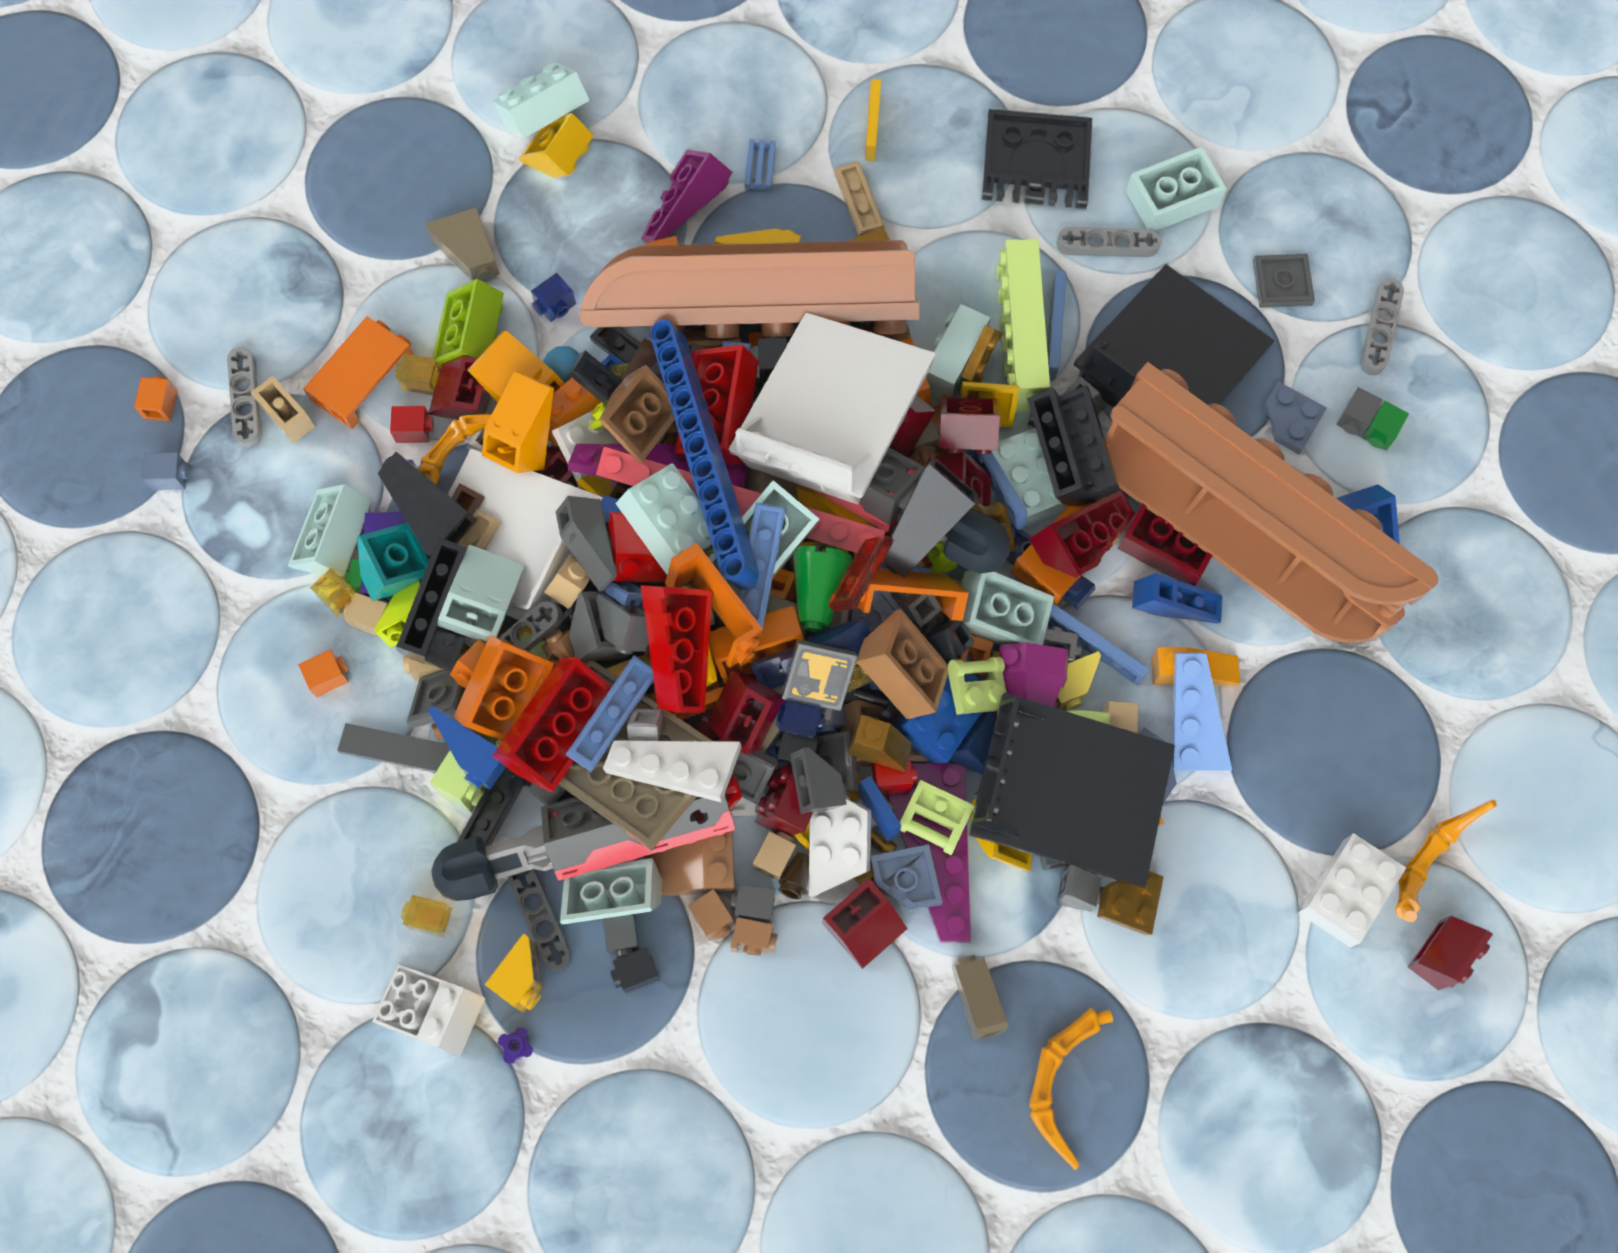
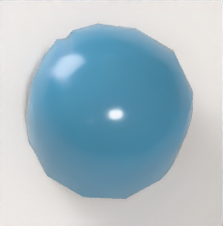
M557 346L546 354L542 362L566 383L572 378L568 374L580 354L572 347Z

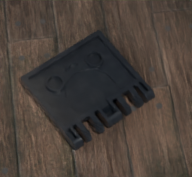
M989 109L981 200L992 201L994 183H998L996 201L1002 202L1005 196L1004 184L1014 185V190L1012 191L1013 203H1019L1021 185L1026 186L1024 204L1043 205L1045 187L1050 188L1049 206H1055L1057 202V188L1066 189L1065 207H1072L1073 190H1077L1075 208L1086 209L1089 193L1092 118Z

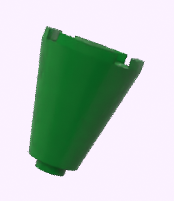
M802 546L795 549L793 556L799 623L804 625V630L819 633L822 632L823 628H828L853 566V560L850 554L834 548L826 547L825 552H815L816 546Z

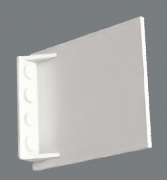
M805 313L741 428L737 429L736 437L729 447V451L731 454L738 456L750 468L854 504H859L860 498L866 492L936 358V353Z
M471 448L448 495L452 497L460 483L484 496L485 498L479 510L502 522L485 550L525 565L506 615L520 620L537 604L543 601L557 604L564 613L568 608L544 593L571 552L560 537L555 511L567 496L600 499V501L603 497L533 471L516 473L482 456V452ZM546 609L544 611L546 617L543 620L551 621V613L553 611ZM532 620V622L535 623L537 626L540 623Z

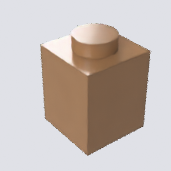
M714 889L688 905L690 912L708 941L713 937L719 940L732 931L730 927L734 925L733 919Z

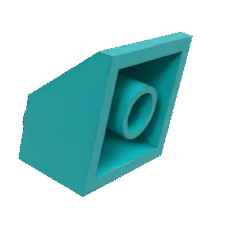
M408 523L358 536L360 576L372 601L392 596L417 581L421 583L429 559Z

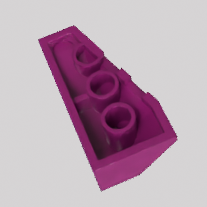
M686 150L670 175L669 179L673 181L670 189L663 191L660 197L663 202L661 208L652 214L641 239L644 242H652L666 238L727 187L733 172L711 153Z
M1033 643L1000 645L999 657L1003 659L1005 664L1003 678L1006 692L1057 708L1056 699L1060 688H1064L1067 680L1068 650Z

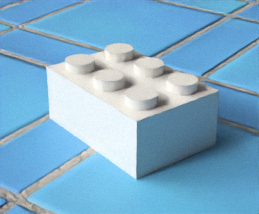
M1353 833L1342 841L1298 913L1347 946L1352 947L1362 942L1406 867Z

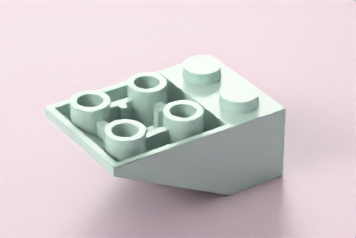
M469 544L441 610L438 626L476 640L480 639L484 643L487 642L490 635L498 637L525 565Z

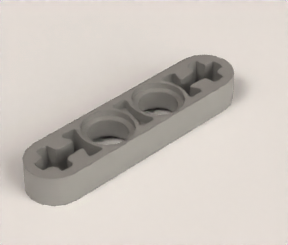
M1067 227L1060 231L1056 245L1058 250L1066 255L1152 257L1159 251L1162 239L1158 232L1151 229ZM1081 237L1084 238L1083 245H1081ZM1091 237H1098L1102 240L1103 244L1098 247L1092 246L1089 243V239ZM1066 238H1071L1073 244H1068ZM1117 238H1125L1129 242V246L1119 247L1115 240ZM1135 239H1137V247H1134ZM1145 240H1150V244H1153L1152 247L1147 246Z
M1394 278L1382 281L1375 294L1360 361L1362 370L1369 375L1380 374L1389 362L1404 294L1402 283ZM1387 288L1391 289L1393 294L1389 301H1385L1388 296ZM1378 311H1388L1391 314V319H1382ZM1373 334H1383L1386 337V342H1376ZM1375 352H1379L1376 359L1378 365H1374L1371 359Z
M236 347L227 356L232 432L235 440L241 447L253 448L259 444L262 436L259 404L251 394V391L258 387L256 361L247 348ZM240 357H245V360H243V369L245 371H241L237 363L240 361ZM249 380L250 386L246 390L239 391L236 389L238 382ZM242 405H252V410L249 414H238L239 408ZM244 424H247L249 430L252 432L248 435L247 439H244L243 437L244 435H246V427Z

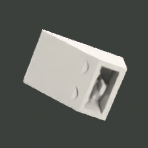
M398 964L372 1022L460 1057L485 998L463 987Z

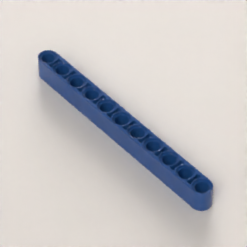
M661 319L652 326L650 337L722 576L741 590L751 589L759 578L758 567L685 335L669 320Z

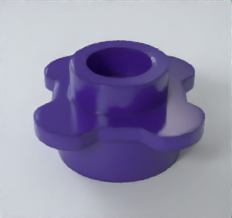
M520 1027L514 1033L499 1036L498 1044L503 1048V1060L506 1063L513 1064L516 1059L528 1058L532 1055L533 1047L529 1045L526 1029ZM518 1043V1048L514 1049L513 1044Z

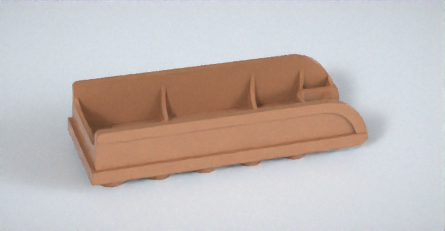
M903 240L638 246L617 255L603 268L591 283L584 296L579 319L588 327L649 326V333L657 321L667 319L682 333L686 329V325H705V334L708 338L739 336L740 324L761 323L762 336L786 337L794 334L795 323H800L805 313H809L850 326V321H870V325L873 326V333L901 334L906 332V320H920V302L915 296V255L911 250H907V244Z
M1147 362L1137 373L1131 389L1113 408L1110 414L1113 422L1105 441L1120 489L1140 504H1145L1147 509L1156 516L1164 518L1173 525L1175 530L1179 533L1182 532L1183 536L1191 542L1199 544V548L1206 553H1211L1215 560L1313 633L1330 640L1346 643H1358L1375 639L1390 631L1405 616L1404 606L1407 603L1409 605L1415 604L1437 585L1438 576L1435 570L1383 533L1382 525L1374 515L1361 509L1351 510L1333 496L1331 486L1323 478L1310 473L1303 475L1284 461V454L1276 444L1263 438L1255 440L1236 426L1234 416L1225 407L1214 403L1207 405L1190 393L1186 381L1178 373L1169 369L1160 371Z

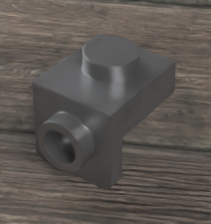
M1049 627L1046 630L1043 645L1067 649L1068 663L1080 659L1082 644H1077L1078 634L1065 632V629L1060 627Z

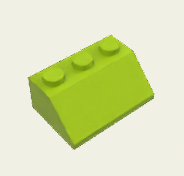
M479 279L448 292L431 365L441 368V364L461 356L479 358L497 336V323L503 309L502 300L504 293Z

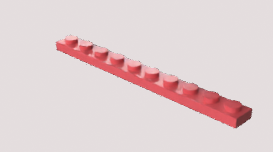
M604 447L596 475L635 486L667 467V465L647 459L638 463L630 454ZM677 469L698 498L691 472ZM732 485L741 516L743 517L761 493ZM806 507L820 519V522L807 536V539L877 559L885 530Z

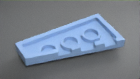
M1174 652L1172 744L1175 747L1172 757L1174 770L1232 771L1207 655L1204 652Z

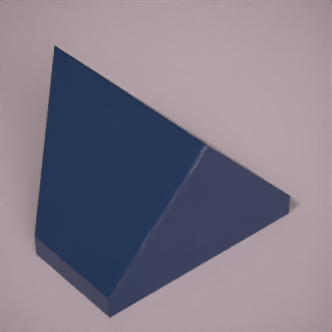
M995 711L982 712L950 758V762L983 774L984 762L987 757L996 720Z

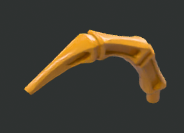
M492 414L463 415L459 417V420H453L438 442L421 458L420 462L422 465L418 469L437 485L440 471L449 453L456 445L465 441L467 436H472L479 430H483Z
M1490 800L1465 813L1437 823V828L1429 831L1424 845L1405 866L1406 869L1399 879V898L1395 907L1397 917L1408 922H1413L1417 919L1416 912L1421 909L1418 894L1421 888L1425 886L1424 881L1428 878V870L1439 854L1450 848L1449 844L1451 842L1455 843L1461 832L1468 825L1497 806L1495 800Z
M1089 1008L1072 1024L1049 1038L1047 1045L1041 1048L1039 1064L1029 1102V1107L1032 1110L1030 1116L1047 1142L1074 1170L1079 1167L1080 1163L1058 1130L1055 1122V1111L1051 1106L1053 1104L1052 1087L1054 1077L1063 1062V1057H1066L1080 1042L1098 1033L1101 1030L1100 1025L1113 1022L1110 1010L1096 1013L1093 1008Z

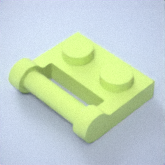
M990 657L987 661L963 662L962 660H951L949 662L948 675L957 715L998 711L1001 696L1007 693L1003 678L1005 664L1001 657ZM988 672L989 680L965 682L964 674Z
M920 780L900 821V831L904 833L909 831L944 848L943 852L952 855L974 805ZM917 813L953 830L950 838L913 821L914 814Z

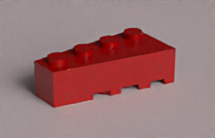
M641 586L657 707L659 710L679 713H704L712 590Z

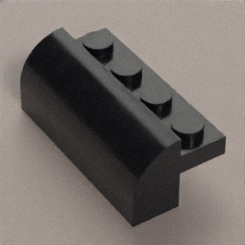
M1087 385L1061 396L1054 388L1027 398L1055 497L1063 505H1088L1096 502L1095 497L1120 488L1094 401Z
M438 537L396 645V650L412 660L422 664L428 663L451 672L458 660L466 636L438 626V618L467 547Z

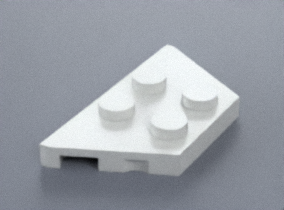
M848 796L845 798L847 805L832 810L813 812L810 819L809 896L818 895L870 871L871 810L860 803H854Z

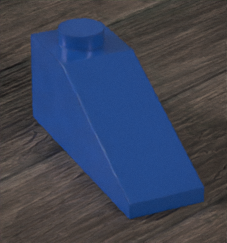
M1154 573L1134 581L1132 608L1156 616L1218 624L1221 623L1223 596Z
M431 705L428 712L459 767L466 774L464 780L478 789L483 785L490 790L506 768V766L492 756L497 746Z

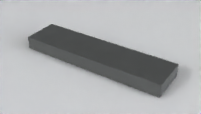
M345 723L337 751L341 754L436 773L450 749L447 744Z

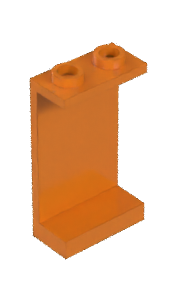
M366 316L303 389L311 402L353 430L359 423L355 411L403 355L411 361L414 359L415 356L410 347L412 345L411 342L401 334L396 336L390 332V328L382 321L377 320L375 322Z
M1091 504L1068 506L1054 522ZM1119 534V535L1116 537V539L1113 541L1112 547L1115 545V543L1117 542V540H1118V538H1119V536H1120L1121 534ZM1032 544L1016 560L1010 572L1023 584L1053 596V604L1056 606L1061 602L1067 590L1082 576L1074 578L1043 564Z
M695 543L672 557L665 582L668 587L681 588L692 581L698 589L712 590L711 606L736 638L726 661L728 667L730 668L736 663L743 665L752 659L755 655L754 650L760 643L759 638L763 628L700 546Z
M852 566L843 589L844 594L864 613H870L874 590L934 595L942 608L941 611L951 620L963 621L969 592L946 574L910 571L903 578L900 574L892 573L888 569Z

